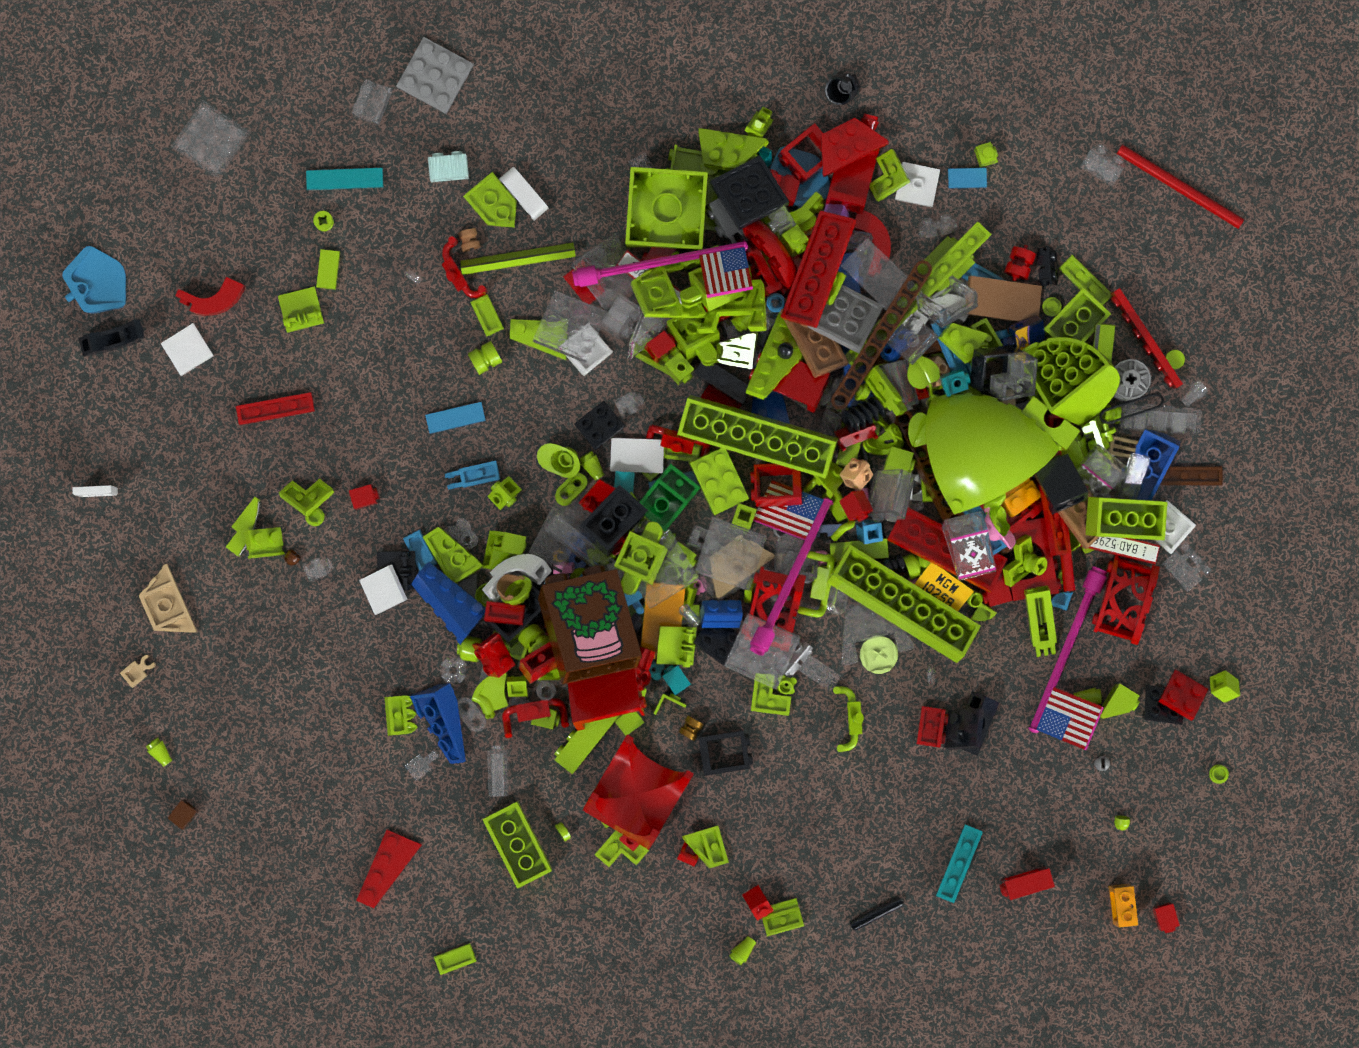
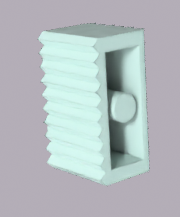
M462 151L451 152V155L434 153L432 157H428L431 182L469 179L467 155L463 154Z

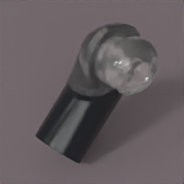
M766 319V331H759V338L756 344L760 347L765 346L772 330L768 319Z

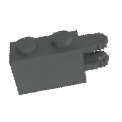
M719 198L706 205V215L710 220L714 221L716 225L715 230L720 237L727 239L729 244H734L737 242L732 235L737 233L741 242L745 240L749 243L743 230H738Z

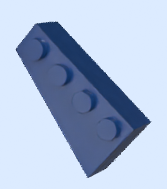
M430 562L416 575L411 585L424 601L432 606L433 612L437 617L440 616L446 624L445 627L449 632H453L457 637V642L461 645L483 619L482 616L485 614L486 607Z

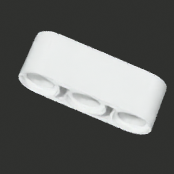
M512 167L499 178L501 183L507 187V190L518 200L519 204L530 214L534 221L549 209L515 167Z

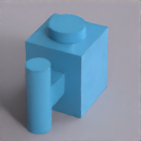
M637 589L634 595L624 594L627 606L633 605L638 614H643L644 608L639 602L643 595L639 589Z

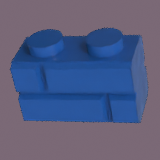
M702 600L700 609L702 628H740L743 616L740 600Z

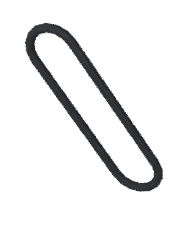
M1158 393L1145 395L1106 408L1100 412L1099 417L1103 423L1112 424L1160 408L1164 404V397ZM1152 396L1161 398V403L1158 406L1112 421H1105L1102 418L1103 413Z

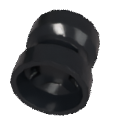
M901 553L895 555L894 559L887 558L883 560L884 566L895 573H898V571L901 573L908 571Z

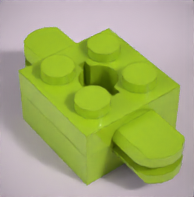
M701 267L688 273L691 287L680 292L682 306L691 308L702 303L708 311L743 296L742 292L707 298Z
M706 317L672 318L668 320L667 332L674 337L676 346L687 361L698 356L705 366H711L716 363L718 355L714 346L720 342L719 331L717 328L715 333L700 334L697 331V326L699 323L702 324Z
M649 522L641 536L630 531L614 564L618 571L624 573L621 585L626 595H634L641 581L650 585L653 584L668 552L665 546L659 544L663 535V529L657 522Z

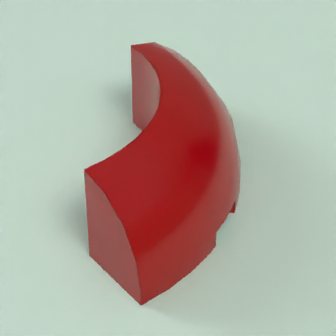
M761 220L742 228L745 237L759 251L763 249L766 256L770 258L767 262L772 268L777 281H780L787 288L791 287L798 270L792 257L777 235Z

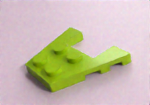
M676 251L672 255H677L679 252ZM683 262L654 267L631 281V287L644 317H705L706 312L702 303L691 308L682 306L668 277V273L682 270L684 268Z
M751 280L752 290L742 291V297L707 311L706 319L702 324L699 323L697 331L700 334L715 333L720 316L751 315L748 323V329L751 332L766 331L765 290L762 280Z

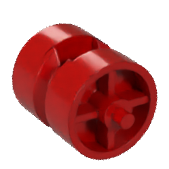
M1024 245V248L1012 247L1009 256L1011 261L1007 262L1004 273L1012 276V281L1014 282L1017 279L1028 280L1031 269L1029 266L1033 265L1036 253L1028 250V245Z

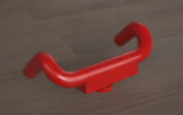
M451 236L442 250L445 262L441 265L446 271L447 279L454 284L458 292L463 290L470 298L484 296L487 293V288L480 285L477 291L471 290L453 258L450 256V250L458 243V240Z
M650 425L648 427L646 439H653L655 433L661 434L663 436L660 446L669 448L674 452H684L692 455L694 444L703 446L700 456L710 451V444L677 435L678 431L657 425Z
M550 698L506 708L502 713L505 738L512 737L511 714L517 713L518 722L550 717L549 706H557L559 708L561 726L563 728L568 727L569 720L565 703L560 699Z

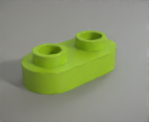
M581 473L568 478L557 489L555 493L556 502L562 506L570 505L586 489L587 478ZM578 482L580 486L577 487L574 483ZM565 495L567 499H563L561 496Z

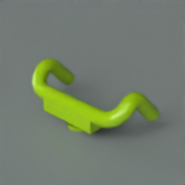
M815 477L804 486L802 492L808 494L817 485ZM838 489L831 497L833 505L829 509L838 523L846 518L848 522L842 524L831 535L833 541H837L847 530H850L855 525V520L849 521L839 502L843 497ZM828 491L822 495V498H829L826 494Z
M809 551L807 558L827 562V566H815L810 598L819 599L821 603L818 610L799 606L797 612L819 618L825 614L828 607L831 585L827 583V580L834 569L835 559L831 554Z
M836 686L833 688V693L845 694L848 697V724L851 739L846 744L837 745L838 752L852 750L858 743V734H863L862 722L864 717L861 713V702H856L854 692L848 687Z

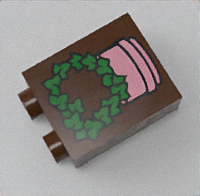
M603 565L592 566L582 572V577L568 579L565 573L555 574L546 578L545 585L541 586L538 601L562 685L634 669L639 664L642 654L617 569L605 571Z

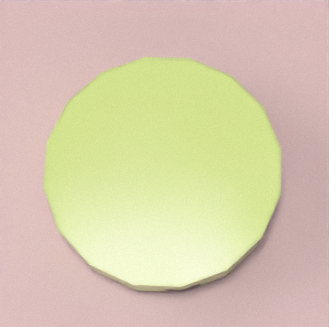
M874 636L868 638L863 643L860 649V660L868 671L875 674H883L895 666L898 660V650L889 638Z

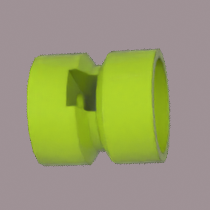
M491 341L482 345L481 350L476 348L467 353L479 375L488 371L489 366L495 367L502 363Z
M913 553L903 556L910 580L920 577L931 563Z
M532 624L525 628L518 638L519 642L528 649L529 653L550 642L549 637L544 635V631L538 624Z

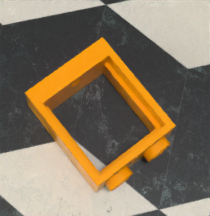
M1130 884L1109 886L1113 925L1117 927L1137 926L1138 918L1134 886Z

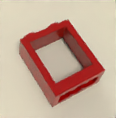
M815 123L778 154L779 162L782 166L787 167L792 172L791 175L795 176L802 185L823 168L822 161L806 173L789 151L809 137L822 152L821 134L823 132Z
M775 463L754 465V472H750L751 483H754V489H751V500L755 501L756 507L802 505L801 471ZM793 475V495L761 497V476Z
M1046 866L1001 879L1002 884L999 885L1002 896L1007 897L1009 900L1055 887L1050 869Z

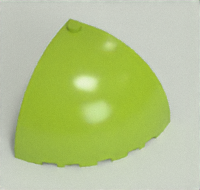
M966 393L965 395L952 394L947 397L945 394L932 399L926 416L927 450L936 481L954 515L980 506L1007 493L1037 473L1055 456L1059 448L1047 431H1043L1035 423L1036 420L1030 419L1021 413L1022 410L1010 403L1006 405L997 401L998 399L992 396L983 395L981 397L972 395V393Z

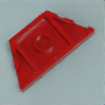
M856 118L821 134L823 177L888 145V140Z

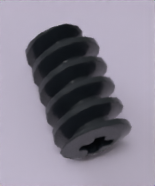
M870 397L868 401H862L861 404H856L855 407L843 411L842 422L846 429L853 433V428L859 431L860 426L866 427V422L869 425L873 424L872 418L875 421H879V415L885 418L886 414L882 404L876 398Z

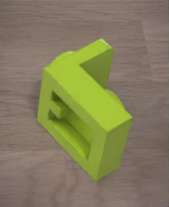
M550 709V717L534 719L531 721V725L553 730L554 726L558 727L560 715H557V710Z

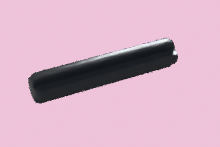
M897 897L850 921V925L856 931L903 907L904 904L901 898Z

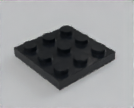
M761 156L710 181L711 187L738 230L789 205V200Z

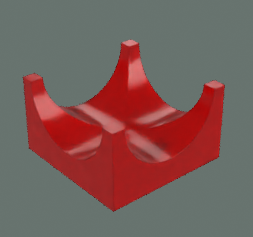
M627 734L582 811L649 850L694 774L688 770L685 772L673 771L657 764L645 756L634 744V738Z

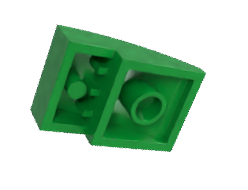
M670 464L639 503L648 510L644 516L651 522H657L665 532L701 487Z

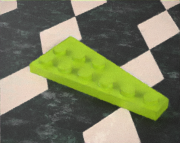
M780 312L746 389V394L763 400L774 390L781 379L788 375L796 363L798 364L803 359V355L785 321L781 318ZM783 342H789L793 346V355L789 359H782L778 355V347Z

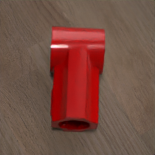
M640 646L642 656L639 663L642 673L639 676L645 687L651 680L649 669L655 651Z

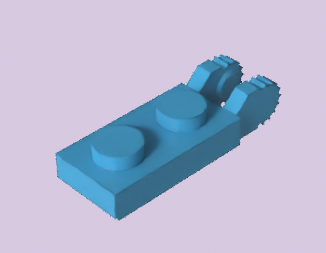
M497 461L469 466L445 474V478L448 479L460 475L462 481L447 485L448 490L501 480Z

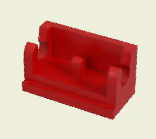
M866 422V427L860 426L859 431L853 428V433H850L846 427L834 431L835 437L838 438V447L842 452L846 451V447L869 438L878 439L874 423L869 425Z

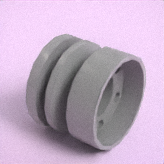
M1127 359L1115 366L1120 376V383L1113 396L1114 398L1127 402L1140 398L1147 392L1151 384V375L1144 363L1134 359ZM1129 375L1130 378H1134V381L1131 384L1129 381H1126V378L1129 377Z

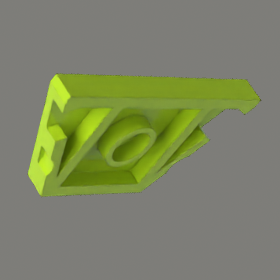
M702 128L698 130L703 163L707 168L730 171L756 158V153L769 143L766 138Z

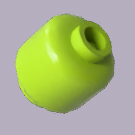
M467 636L461 645L458 643L457 655H460L461 660L479 661L474 654L475 649L472 644L475 642L482 643L481 638Z

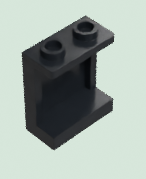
M1068 453L1063 456H1055L1032 476L1033 479H1037L1044 492L1052 515L1086 501L1088 498V490Z

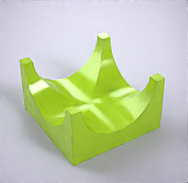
M631 167L626 247H659L690 251L703 250L708 172Z

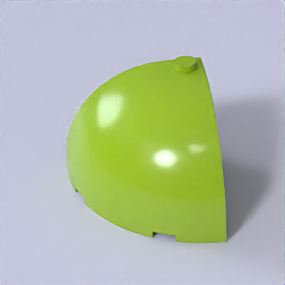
M1068 337L1048 338L1046 341L1033 343L1021 350L1023 351L1021 363L1050 413L1081 427L1111 401L1119 387L1120 376L1114 365L1104 354L1083 341Z

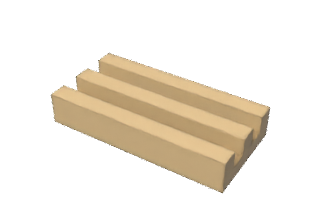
M1112 435L1113 441L1109 443V455L1134 460V455L1115 452L1113 448L1135 452L1136 448L1114 444V441L1137 445L1138 441Z

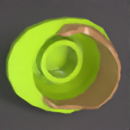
M506 574L499 579L496 587L503 602L518 605L528 599L532 588V581L526 576Z

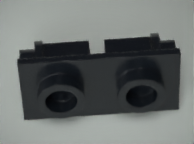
M1046 246L1047 251L1046 248H1038V266L1045 265V269H1038L1039 283H1041L1042 287L1049 286V282L1051 285L1057 286V281L1059 280L1058 270L1055 269L1057 253L1050 246Z

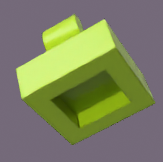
M521 675V677H507L508 697L528 696L527 679L524 675Z

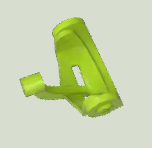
M872 418L873 423L881 425L886 432L879 436L878 439L869 438L864 440V449L873 455H888L891 447L901 449L904 445V440L899 427L894 423L888 425L881 418H879V421H875ZM892 439L894 440L893 443H888V444H885V443H884V441H888V440H892Z

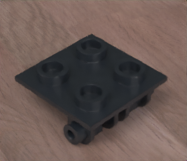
M604 400L574 423L594 450L600 449L601 445L606 441L609 442L611 437L614 438L613 436L625 427Z
M415 551L377 552V571L392 565L403 590L415 589L411 585L416 577Z
M704 628L693 643L724 666L744 637L732 628Z
M1146 685L1145 710L1143 711L1142 718L1146 721L1182 725V715L1158 702L1165 687Z

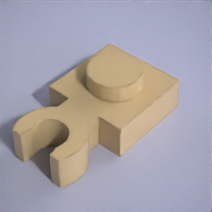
M149 655L143 656L140 664L134 661L120 672L132 688L148 676L145 670L153 669L156 666L155 662L149 666L146 665L145 661L150 657Z

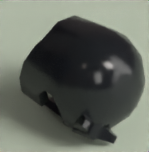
M837 73L826 83L825 94L827 99L835 105L849 103L857 95L858 89H861L860 80L857 79L856 74Z

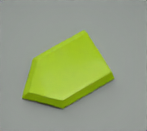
M493 172L463 196L488 226L515 228L517 200Z

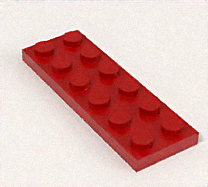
M824 211L819 212L782 311L781 318L783 320L817 328L856 224L854 218Z
M904 506L887 540L958 577L960 573L965 575L967 571L972 573L973 570L977 572L979 568L984 570L985 567L990 569L992 565L995 566L996 570L962 578L991 593L1008 558L998 553L992 557L988 553L987 555L982 553V559L979 560V564H976L980 566L972 568L973 566L966 564L963 560L961 562L960 553L956 545L951 542L952 537L946 526ZM971 551L969 553V556L972 558H976L977 554H975V556L973 557L971 555L973 551Z

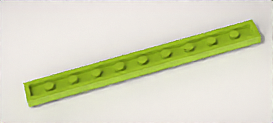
M979 222L932 267L931 274L893 334L992 235ZM917 283L910 289V291H915L917 289ZM902 297L897 302V305L904 308L907 305V300ZM889 313L886 320L889 324H895L897 317L895 314ZM878 322L873 326V328H872V330H871L869 336L867 337L866 341L868 340V338H869L870 335L872 334V332H873V330L875 329V327L877 326ZM878 330L876 332L877 339L880 341L885 340L886 332ZM868 346L865 350L866 355L871 357L876 352V349L873 346ZM851 349L845 354L850 366L859 354ZM858 362L855 370L857 371L864 363Z

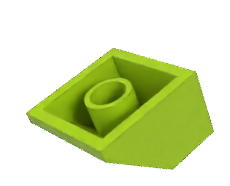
M1115 684L1102 704L1104 708L1099 719L1129 713L1132 710L1135 711L1140 703L1138 700L1139 695L1121 684Z

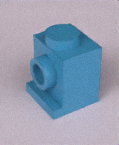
M867 519L856 524L857 539L862 543L869 544L883 541L881 522Z

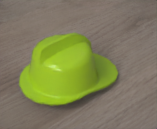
M548 443L541 446L537 452L538 463L547 471L565 478H572L580 470L578 454L570 447Z

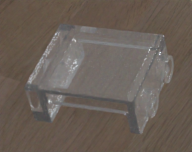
M953 275L949 277L950 285L929 298L923 293L916 296L918 311L941 328L978 307V294L976 290L970 288Z

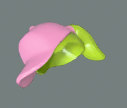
M1005 493L984 504L986 516L983 520V529L988 530L986 535L989 540H1002L1009 549H1012L1016 540L1009 530L1010 525L1006 519V512L1001 506L1006 499Z

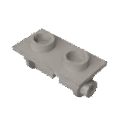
M799 638L776 665V668L787 677L793 676L801 666L797 663L800 659L804 663L809 655L812 654L813 648L802 638Z

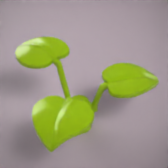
M911 356L907 370L908 381L917 389H924L929 386L930 397L926 401L929 408L932 399L939 396L933 394V386L931 384L938 381L940 377L939 368L932 360L926 357ZM969 385V389L955 393V395L972 393L975 396H983ZM922 412L915 414L909 422L908 436L912 447L926 445L927 415Z

